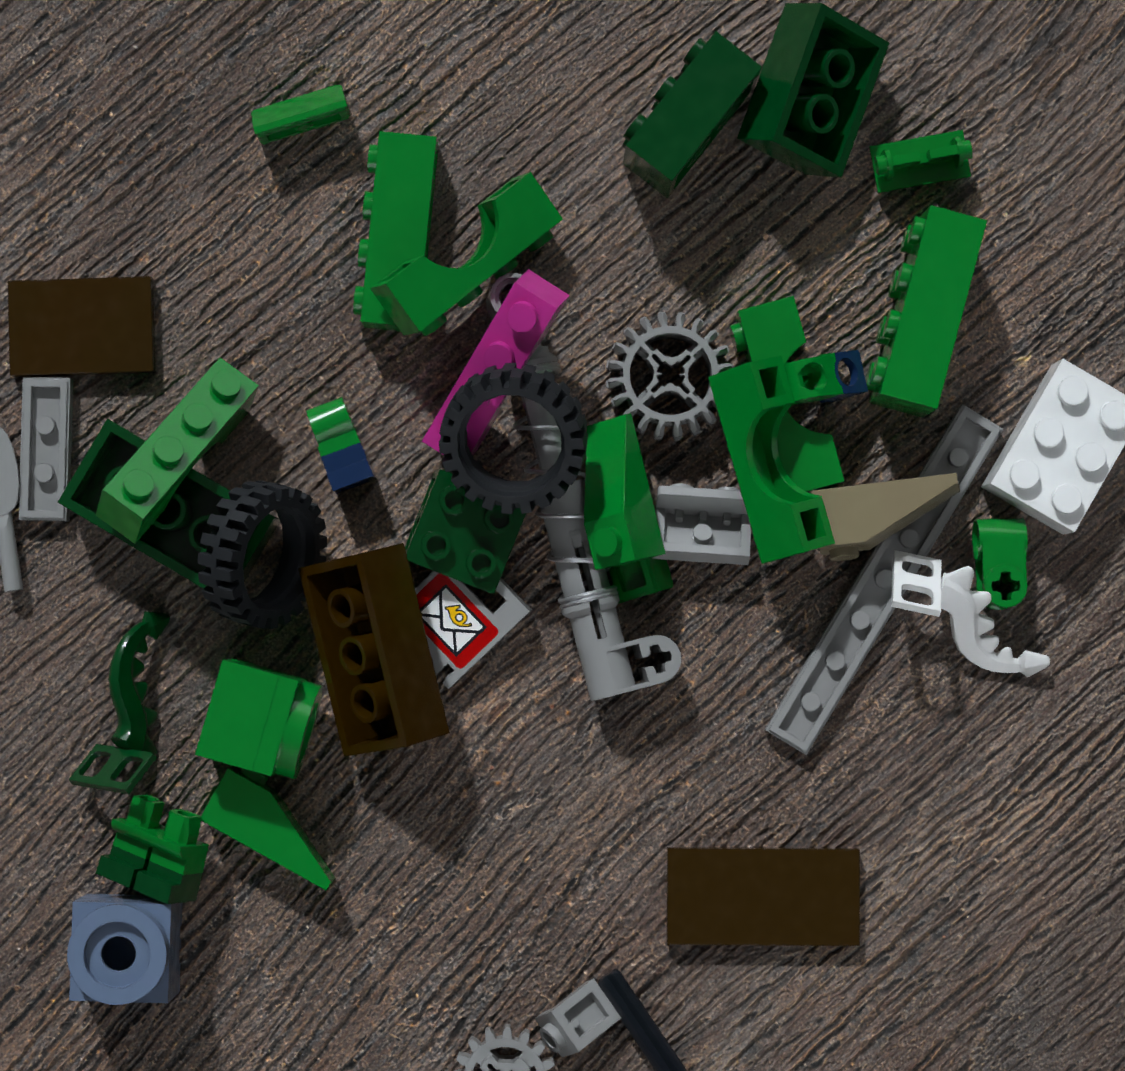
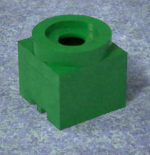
M222 659L195 755L267 776L278 774L296 779L312 737L323 686L308 682V679L242 660Z

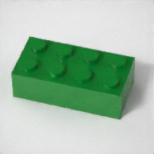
M930 205L920 217H914L912 225H907L900 252L908 253L906 262L902 263L900 270H895L888 294L889 298L895 299L893 310H889L887 316H883L876 338V343L883 345L881 356H877L875 362L871 361L865 379L867 389L871 391L868 403L922 418L938 409L987 220Z

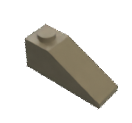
M957 473L811 491L814 495L822 496L835 540L834 544L818 548L822 555H830V560L832 561L858 558L859 551L872 549L960 492Z

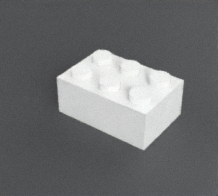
M1065 359L1055 362L1044 376L981 487L1062 535L1074 533L1125 446V394Z

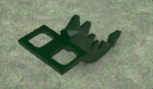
M145 611L142 621L133 626L117 645L110 663L108 677L110 695L118 719L117 729L110 739L117 747L96 744L69 778L72 785L130 794L156 760L157 748L148 736L147 729L157 721L158 714L155 710L143 706L149 686L146 682H134V678L144 671L143 662L138 660L135 654L136 652L143 654L147 652L146 637L149 636L157 640L169 624V615ZM97 757H110L97 775L92 777L84 776V773ZM129 762H142L128 781H115Z

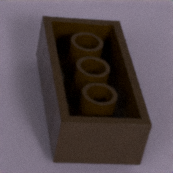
M404 543L298 568L344 756L408 747L450 733Z

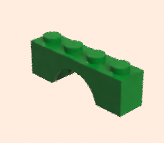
M531 172L512 178L478 205L481 218V237L476 251L464 265L459 268H448L438 265L422 255L406 260L370 288L404 336L421 332L423 336H427L447 321L444 315L447 310L456 303L461 308L475 300L483 293L482 288L479 286L491 276L497 280L499 277L509 273L519 264L515 257L528 248L530 252H533L553 238L554 235L550 229L562 221L563 218Z
M794 296L738 310L735 315L736 324L729 325L736 353L744 351L747 363L782 356L783 363L785 364L789 357L806 343ZM786 411L778 431V450L782 465L790 479L806 492L831 487L844 482L832 435L814 432L803 427Z
M782 356L748 362L709 376L708 379L714 396V402L717 406L761 563L764 564L834 544L835 540L822 496L808 493L799 488L786 473L780 459L778 450L780 423L786 411L795 403Z
M219 358L103 488L96 516L136 544L165 510L171 497L198 460L217 442L222 444L249 413L259 385L225 360Z

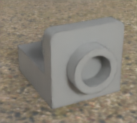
M594 978L583 983L552 1009L542 1012L535 1018L541 1027L539 1032L544 1043L549 1049L559 1053L562 1057L580 1052L621 1019Z

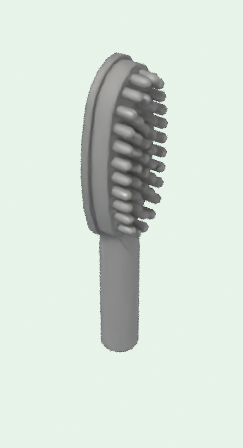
M0 427V566L4 592L23 590L11 512L18 503L20 481L14 447L8 434Z

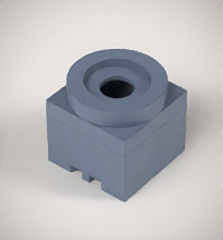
M86 894L73 901L72 934L67 949V962L70 971L69 1001H94L109 1005L169 1003L180 992L181 963H179V955L181 949L180 926L182 925L183 903L165 904L147 895Z

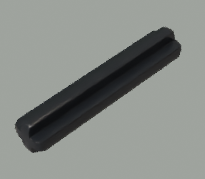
M614 969L602 976L598 981L599 987L621 1017V1021L655 1071H687L622 973L618 969Z

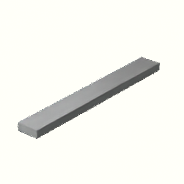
M963 404L958 408L917 478L957 473L960 492L874 547L764 730L803 754H808L895 610V607H891L894 550L927 557L1003 431V428ZM907 561L902 562L903 570L916 574L922 565ZM902 590L901 596L904 595L906 590Z

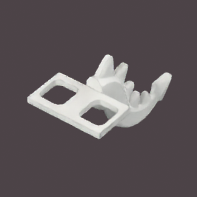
M894 550L891 607L940 617L941 609L949 612L952 637L957 649L967 660L980 668L1000 673L1021 672L1026 677H1030L1049 666L1050 658L1047 655L1025 650L1018 658H1013L1010 647H1005L997 653L994 652L999 645V637L996 635H982L994 628V620L980 613L991 602L992 597L989 592L970 590L974 577L972 567L966 566L948 574L944 572L941 579L940 559ZM907 561L926 565L931 568L932 576L927 577L908 573L903 570L902 562ZM902 590H911L925 593L931 597V605L906 601L902 598L901 592Z

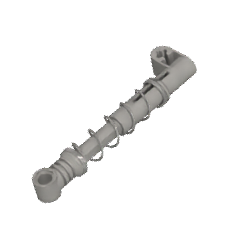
M507 273L499 277L492 285L486 299V310L492 320L501 307L499 294L502 291L511 290L515 281L522 274ZM544 337L526 364L536 366L535 372L543 375L545 370L555 375L561 371V368H559L560 364L558 363L557 356L549 352L548 346L541 345L546 342V337ZM521 396L526 416L516 421L513 428L516 430H530L537 456L536 460L525 467L524 472L543 475L556 463L561 452V432L554 417L541 404ZM528 421L529 426H518L521 423ZM536 464H539L540 470L530 469ZM579 471L578 475H581L585 478V473ZM580 479L575 480L560 499L555 497L551 505L543 509L538 508L535 515L544 518L552 549L548 553L547 559L555 562L563 592L558 599V603L561 604L559 607L561 608L562 615L570 619L590 700L594 701L664 683L672 679L679 671L681 652L676 643L662 635L624 641L616 606L620 601L619 591L616 590L618 587L615 585L610 586L607 576L610 568L595 570L584 526L585 479L584 481ZM577 548L580 558L576 557L575 549ZM578 563L582 564L585 581L582 580ZM587 585L589 592H585L584 586ZM589 602H591L601 639L597 638ZM632 646L635 659L648 657L651 652L650 647H652L654 653L663 654L664 662L657 664V673L653 666L638 668L641 682L635 684L626 647Z

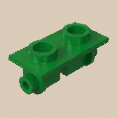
M963 130L869 146L877 193L971 177L968 159H972L973 156L970 140H964Z

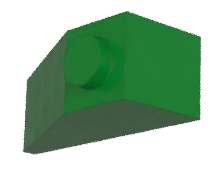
M625 414L588 425L584 526L595 570L626 565L666 554L632 414Z
M235 766L228 768L202 813L201 821L320 888L327 890L334 881L335 876L276 789L266 784L269 776L243 768L239 769Z

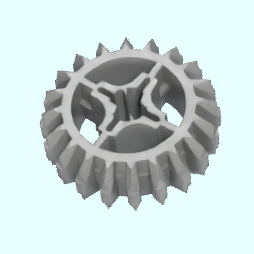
M665 312L658 313V327L654 329L647 317L640 318L639 325L643 334L639 336L633 329L627 327L623 335L631 345L627 347L622 343L615 342L612 346V351L623 357V360H608L606 364L607 370L620 373V377L610 378L605 383L607 389L621 388L622 390L621 394L611 399L612 407H619L627 402L630 408L623 415L632 414L633 418L637 414L642 418L636 432L642 435L646 431L648 423L655 424L657 426L654 432V439L659 441L664 436L665 427H672L674 441H680L683 434L681 425L687 424L690 433L696 436L701 432L700 425L696 420L698 417H701L709 425H713L717 420L715 415L708 409L710 405L717 409L710 382L708 383L706 395L702 400L694 392L695 388L688 380V370L701 356L706 363L709 376L734 368V365L731 363L718 364L717 359L724 357L729 352L727 345L720 346L715 350L710 347V344L716 340L719 333L716 330H712L704 339L699 336L698 333L703 326V320L700 318L694 321L691 330L683 328L686 318L685 313L678 312L675 326H668ZM662 339H675L691 345V347L678 356L668 357L663 355L658 349L654 350L650 343ZM637 353L645 361V365L649 368L652 375L651 383L638 397L634 393L630 380V367ZM685 360L687 361L681 368L680 372L682 374H679L677 378L682 381L681 386L676 387L670 382L665 387L662 385L656 392H652L659 383L658 379L662 376V373L657 372L659 366L671 370L674 367L677 368ZM669 395L677 398L682 404L685 403L691 410L681 414L667 415L649 409L648 406L660 397Z

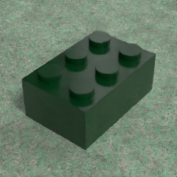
M785 3L737 139L805 175L842 178L889 42L823 3Z
M717 31L707 42L702 38L697 40L683 60L685 65L681 70L682 74L678 80L672 76L667 78L653 98L656 102L652 106L651 110L653 111L648 118L639 114L623 136L626 139L622 145L625 148L623 164L667 199L753 91L762 69L761 65Z

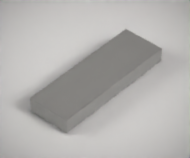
M23 377L19 520L70 522V510L57 502L71 480L74 381L71 378Z

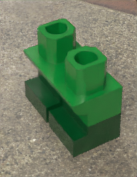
M134 795L126 818L112 819L111 827L116 832L113 846L109 855L100 856L95 874L128 888H133V890L165 904L196 901L209 844L197 840L202 816L187 810L172 809L169 812L165 827L159 824L165 802L151 795Z

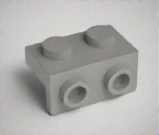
M683 483L658 487L655 513L666 554L653 557V559L737 565L749 564L751 525L740 489L735 487H720L718 489L693 488Z

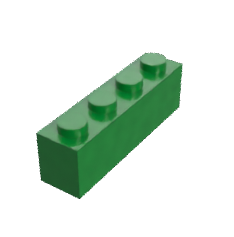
M379 131L378 145L370 144L367 172L375 174L373 192L365 191L363 201V220L370 221L369 239H360L358 252V267L366 268L364 286L355 287L353 314L361 315L360 322L364 328L400 331L370 288L406 260L422 255L428 259L439 149L436 136Z

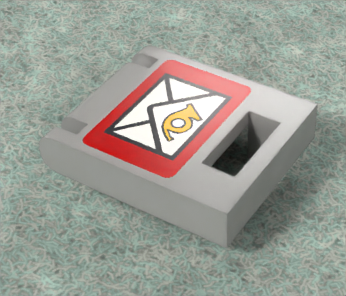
M435 571L430 573L415 588L435 674L437 675L447 664L454 670L442 682L448 690L532 610L502 578H500L496 590L506 601L494 613L465 583Z

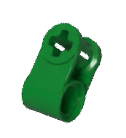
M1023 518L975 519L973 522L972 550L975 560L976 591H985L991 594L992 600L986 606L988 609L999 611L1016 606L1027 593L1026 556L1028 536L1026 522ZM1000 577L1003 584H1010L1011 593L1005 594L1003 597L1000 592L992 591V583L999 581Z

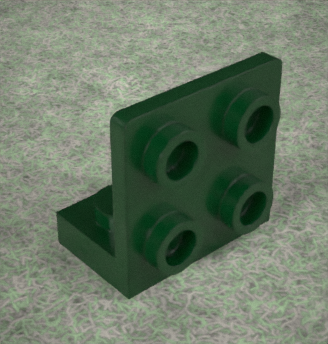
M436 469L405 544L407 559L409 562L488 593H494L526 513L522 514L520 508H515L512 514L501 513L502 506L494 505L492 511L482 507V499L477 497L472 502L465 497L466 488L461 486L457 489L451 482L452 473Z

